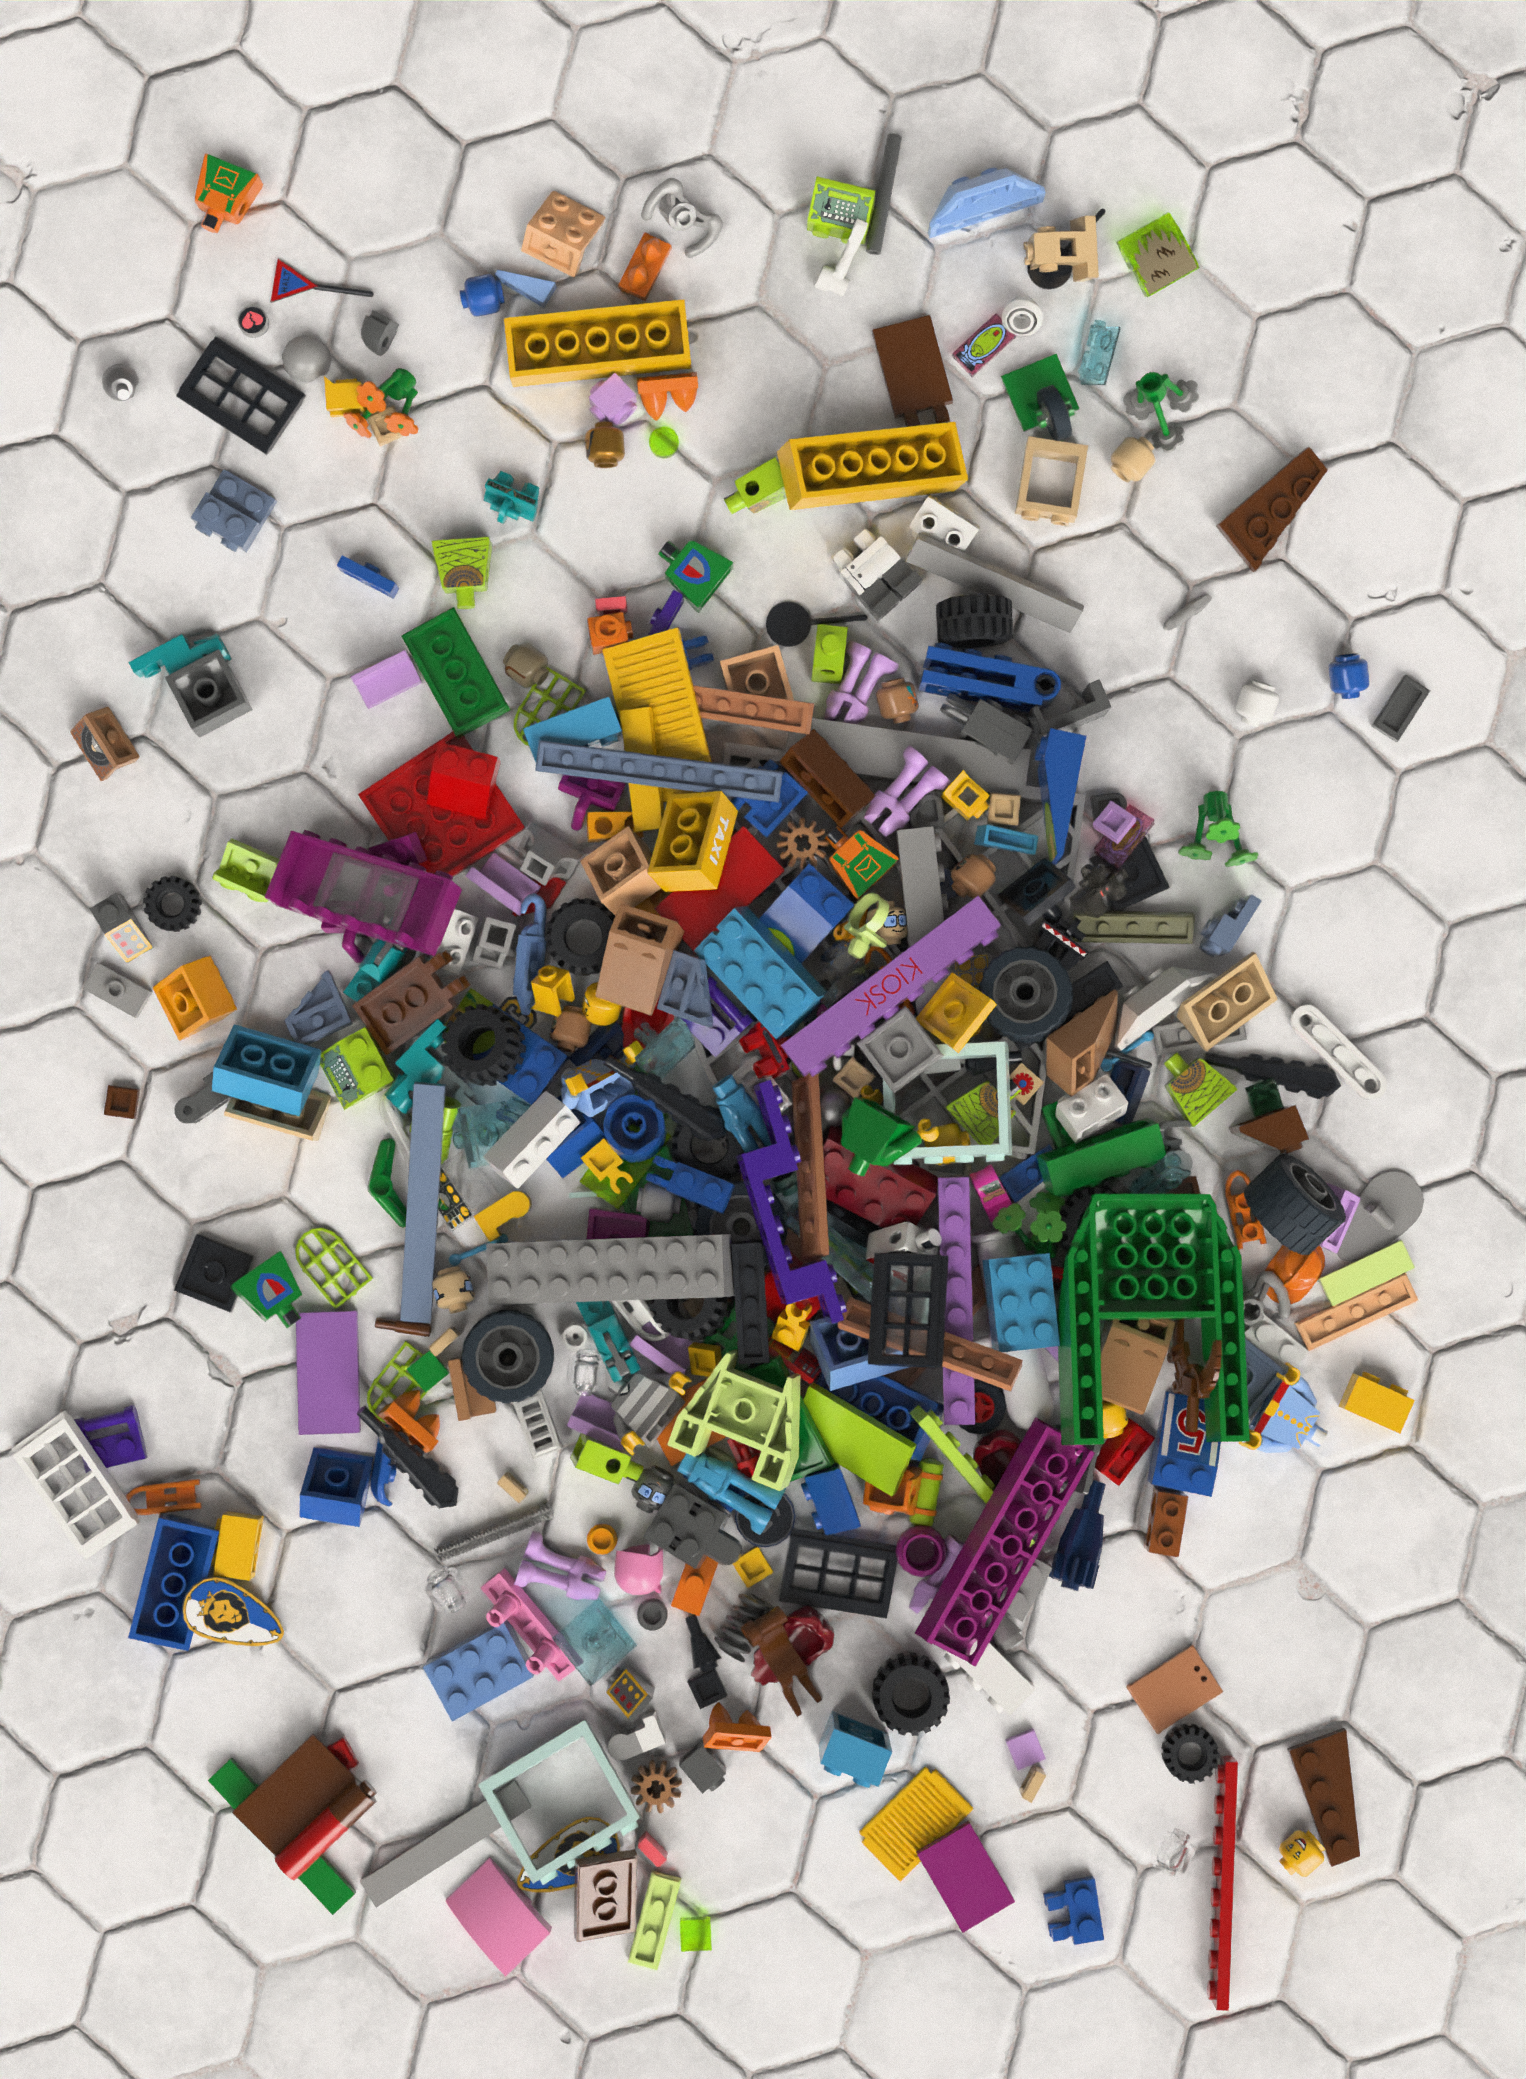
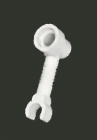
M857 218L836 268L833 269L823 265L814 285L815 288L824 292L829 290L838 295H844L850 281L845 275L865 235L867 222Z

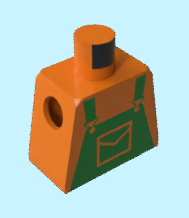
M205 153L195 193V203L200 210L206 212L201 226L217 234L223 220L239 224L263 187L259 175Z
M836 826L824 838L836 850L828 859V862L856 902L899 860L895 854L860 829L849 838Z

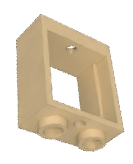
M1028 436L1015 514H1020L1022 519L1028 521H1038L1039 518L1051 519L1052 524L1067 526L1069 522L1074 523L1078 514L1088 445ZM1033 457L1076 463L1070 508L1026 501Z

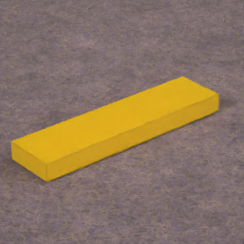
M652 707L620 711L624 750L626 752L658 756ZM629 783L634 832L660 829L664 815L662 787Z

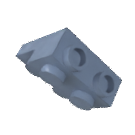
M223 469L210 493L206 492L191 519L196 523L194 528L202 534L210 537L213 533L222 538L220 543L233 552H236L239 548L247 553L277 501Z
M1251 894L1245 898H1240L1238 901L1235 900L1227 914L1217 918L1213 917L1212 920L1209 919L1200 932V935L1204 938L1200 942L1199 949L1211 957L1230 953L1262 900Z

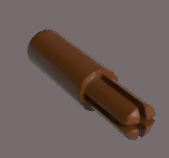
M376 1318L375 1328L430 1337L432 1324L384 1318Z

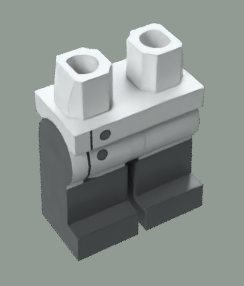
M865 528L853 540L863 551L857 558H854L844 547L832 560L840 571L839 577L847 584L864 607L879 622L898 605L899 601L901 602L914 591L923 579L900 558L882 536L877 539L874 534Z

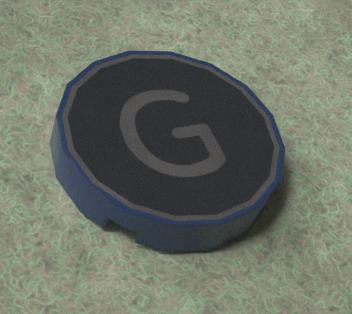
M746 1492L743 1498L772 1510L773 1514L761 1535H758L751 1530L749 1519L736 1510L735 1521L742 1537L754 1546L765 1548L776 1546L787 1539L791 1533V1528H794L796 1518L793 1503L786 1493L783 1494L774 1510Z

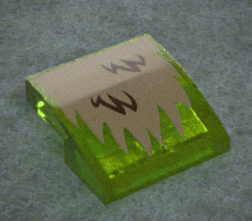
M1168 212L1116 242L1128 269H1132L1145 297L1155 294L1200 268L1184 235Z

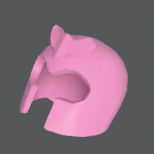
M649 1544L632 1546L622 1551H616L614 1577L618 1586L626 1593L632 1595L648 1594L654 1590L657 1593H661L663 1549L658 1547V1551L651 1556Z

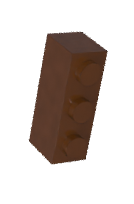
M815 729L795 743L779 761L840 828L844 827L864 810L876 796L869 786L853 772L847 762L841 759Z

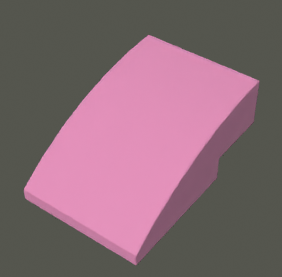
M490 1857L445 1900L471 1938L505 1977L550 1934L552 1926L531 1905L532 1901Z

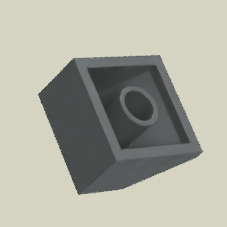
M219 649L165 677L192 731L199 738L253 710L238 680Z

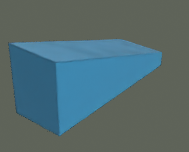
M991 825L977 826L974 845L1036 855L1039 836Z

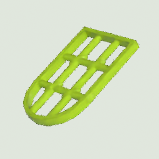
M549 667L546 669L555 676L548 688L542 691L537 688V684L533 685L522 704L518 707L514 718V731L518 739L527 746L529 744L523 739L525 734L523 728L530 726L531 723L534 724V722H542V720L535 716L544 702L549 700L556 705L548 718L550 719L555 717L558 710L564 709L568 712L576 709L586 693L585 689ZM560 678L569 685L561 698L556 700L549 694ZM575 687L581 691V694L573 707L569 708L563 702L571 689ZM534 691L542 697L534 711L529 713L523 708ZM521 713L529 719L519 733L517 730V720Z
M326 1228L311 1229L298 1240L295 1249L296 1259L302 1271L307 1274L334 1309H337L350 1297L355 1296L362 1287L373 1279L344 1243V1240L332 1230ZM317 1231L330 1233L336 1240L328 1245ZM311 1233L322 1244V1249H324L317 1256L314 1255L303 1241ZM339 1243L352 1257V1260L346 1265L334 1253L335 1249L333 1248ZM300 1246L310 1256V1261L306 1265L300 1259ZM327 1253L340 1266L338 1267L340 1270L333 1276L321 1263L322 1260L320 1258ZM314 1263L326 1276L325 1279L327 1281L322 1285L307 1270ZM355 1263L368 1277L362 1284L350 1272V1267ZM344 1272L357 1287L349 1295L337 1283V1278ZM331 1283L344 1298L337 1305L324 1290Z
M407 1341L404 1342L379 1376L373 1380L367 1393L369 1410L384 1423L386 1422L378 1416L375 1410L385 1397L388 1398L389 1396L393 1400L397 1398L390 1391L397 1381L404 1376L412 1381L405 1392L412 1391L414 1387H420L406 1370L418 1355L422 1357L424 1354ZM408 1346L414 1353L405 1365L399 1366L394 1361L402 1350ZM393 1366L399 1372L391 1383L384 1387L378 1381L388 1368ZM376 1386L383 1393L372 1406L371 1393ZM423 1392V1393L421 1394V1396H420V1401H421V1400L423 1399V1397L426 1395L425 1392Z

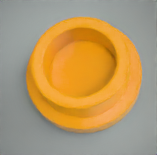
M597 1524L588 1532L587 1544L596 1554H608L617 1544V1533L608 1524Z

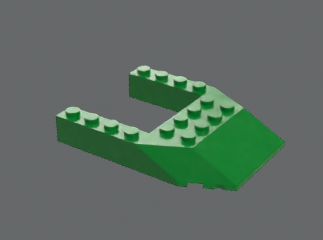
M1092 1194L1065 1257L1057 1317L1060 1346H1058L1061 1445L1104 1444L1099 1320L1201 1319L1204 1367L1211 1354L1213 1341L1221 1340L1222 1343L1219 1377L1215 1388L1210 1392L1209 1398H1204L1206 1442L1250 1441L1242 1258L1237 1246L1233 1245L1226 1231L1228 1228L1223 1218L1217 1214V1206L1210 1194Z

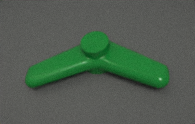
M391 1138L383 1139L379 1143L367 1190L400 1227L404 1228L406 1227L407 1209L393 1190L391 1181L395 1141Z

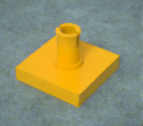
M952 972L919 1013L916 1020L925 1030L959 1053L971 1037L979 1034L982 1028L981 1024L997 1004Z

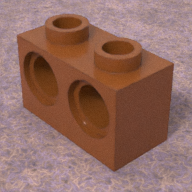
M1153 1487L1144 1548L1148 1552L1179 1557L1189 1498L1184 1492Z

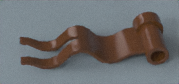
M777 1605L755 1621L749 1620L740 1628L753 1648L757 1645L759 1646L763 1658L782 1687L784 1697L798 1717L802 1712L792 1688L794 1675L817 1703L822 1701V1698L812 1684L804 1662L788 1639L782 1625L788 1619L783 1610Z

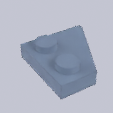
M673 950L656 1009L705 1027H712L713 1017L705 959L680 950Z
M329 970L321 975L322 979L311 992H307L302 998L299 1007L293 1009L284 1020L293 1042L310 1045L353 1024Z

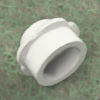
M574 1321L565 1326V1330L561 1332L560 1339L566 1345V1349L577 1352L579 1349H585L590 1342L588 1335L590 1333L585 1324H578V1322ZM573 1334H578V1339H573Z

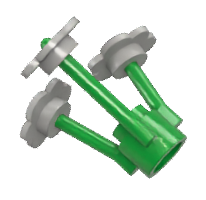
M1149 372L1141 380L1136 381L1135 385L1137 388L1134 389V393H1127L1123 398V402L1127 406L1126 413L1130 416L1135 415L1138 420H1145L1148 418L1149 413L1156 412L1162 430L1152 435L1153 446L1155 450L1162 449L1164 452L1169 453L1174 451L1177 445L1183 444L1184 429L1182 427L1172 428L1167 426L1160 402L1167 393V398L1171 401L1170 408L1173 410L1179 409L1181 412L1186 413L1191 410L1192 403L1197 402L1199 399V395L1196 393L1198 384L1194 380L1186 382L1182 379L1174 384L1168 374L1161 376L1159 373Z

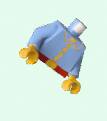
M638 1041L633 1042L622 1050L625 1056L621 1059V1062L633 1069L636 1066V1061L646 1054ZM598 1059L589 1060L575 1069H566L561 1078L563 1085L561 1098L563 1104L570 1110L576 1108L589 1117H593L607 1109L616 1099L634 1094L635 1090L630 1081L603 1065L605 1061Z
M1285 1363L1288 1366V1372L1285 1375L1277 1372L1276 1376L1281 1380L1265 1398L1249 1425L1250 1441L1239 1442L1241 1446L1251 1450L1257 1449L1265 1453L1288 1452L1292 1447L1299 1449L1305 1439L1317 1447H1320L1324 1442L1328 1431L1315 1424L1320 1415V1412L1315 1408L1317 1400L1308 1382L1300 1375V1371L1290 1363Z

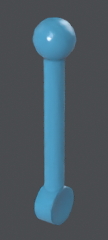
M1147 1030L1139 1039L1124 1048L1120 1053L1128 1054L1143 1042L1151 1041L1154 1038L1153 1032ZM1119 1058L1103 1059L1100 1066L1101 1069L1105 1072L1110 1071L1112 1064L1118 1061Z
M502 1233L500 1237L487 1243H507L508 1237ZM487 1243L462 1254H452L449 1257V1263L457 1266L461 1260L486 1250Z

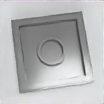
M906 1006L857 1043L894 1094L943 1057V1054Z

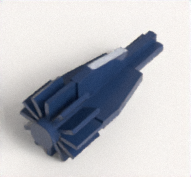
M1093 1480L1088 1495H1084L1081 1508L1074 1509L1060 1538L1049 1577L1061 1581V1587L1073 1591H1079V1587L1094 1589L1103 1545L1104 1515L1099 1514V1509L1106 1486L1104 1483Z

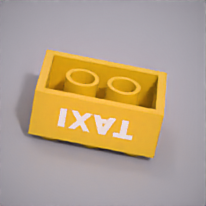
M722 791L669 795L647 872L664 892L718 888L738 814L736 807Z

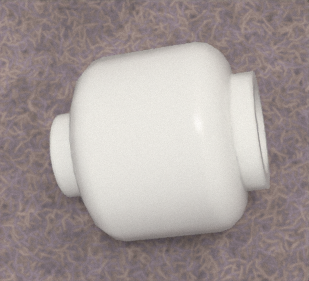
M1252 680L1251 684L1243 685L1235 705L1236 712L1243 716L1242 722L1258 727L1260 722L1266 723L1272 720L1279 701V695L1274 692V686Z

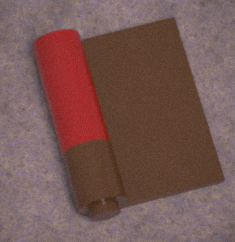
M312 1734L250 1793L232 1813L275 1855L274 1859L280 1870L288 1878L295 1881L377 1802L374 1797L377 1792L367 1780L361 1782Z

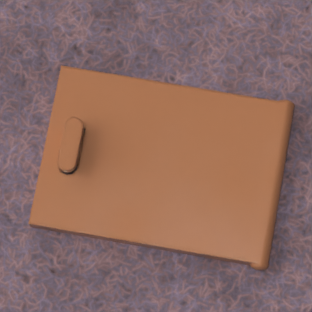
M1193 1644L1126 1686L1157 1734H1160L1172 1724L1223 1693L1222 1688Z

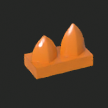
M644 232L618 284L619 289L646 302L672 246Z
M697 372L638 377V394L641 396L646 411L655 421L659 420L665 409L667 391H670L675 404L681 410L687 412L693 405L697 395Z
M420 1390L405 1392L393 1402L385 1405L378 1413V1416L394 1428L396 1432L402 1431L409 1437L408 1442L411 1445L416 1444L425 1454L432 1451L439 1442L436 1438L440 1429V1419L438 1414H429L419 1418L417 1421L414 1420L420 1405Z
M717 1702L710 1714L709 1729L702 1737L704 1748L760 1752L772 1738L770 1726L761 1725L757 1718L748 1710L740 1716L738 1723H733L725 1707L720 1702Z

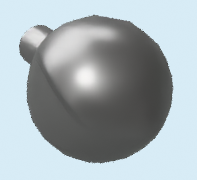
M124 364L112 365L104 372L102 378L104 391L109 397L117 401H126L132 398L136 386L139 384L136 372Z
M828 1090L820 1095L822 1138H824L830 1125L834 1127L842 1125V1114L851 1105V1101L844 1090Z

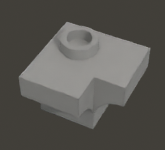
M484 917L471 961L502 969L506 955L516 958L518 935H521L524 928L490 917Z

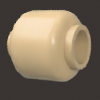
M1134 437L1125 438L1111 455V462L1113 464L1111 470L1125 482L1129 483L1130 480L1140 481L1156 461L1152 452L1154 446L1144 437L1139 439Z

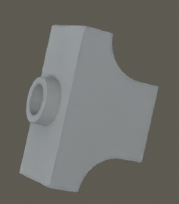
M531 823L526 829L518 847L525 857L520 871L545 886L555 877L569 880L583 856L581 852L534 823Z

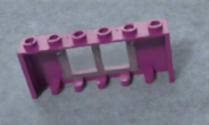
M291 830L264 898L277 907L435 956L462 891L452 881L453 876L442 871H436L435 874L428 873L425 867L412 862L405 866L399 864L400 860L386 854L379 858L373 856L372 851L360 846H356L355 850L347 848L346 843L334 838H330L329 842L321 840L320 835L308 830H304L302 834Z

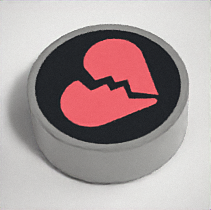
M252 305L240 311L237 322L244 335L250 338H258L267 332L269 319L262 308Z

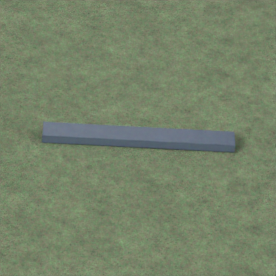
M539 740L535 771L693 792L722 791L725 796L778 803L783 774L781 771Z
M414 1083L400 1321L431 1323L432 1282L435 1275L446 1084Z

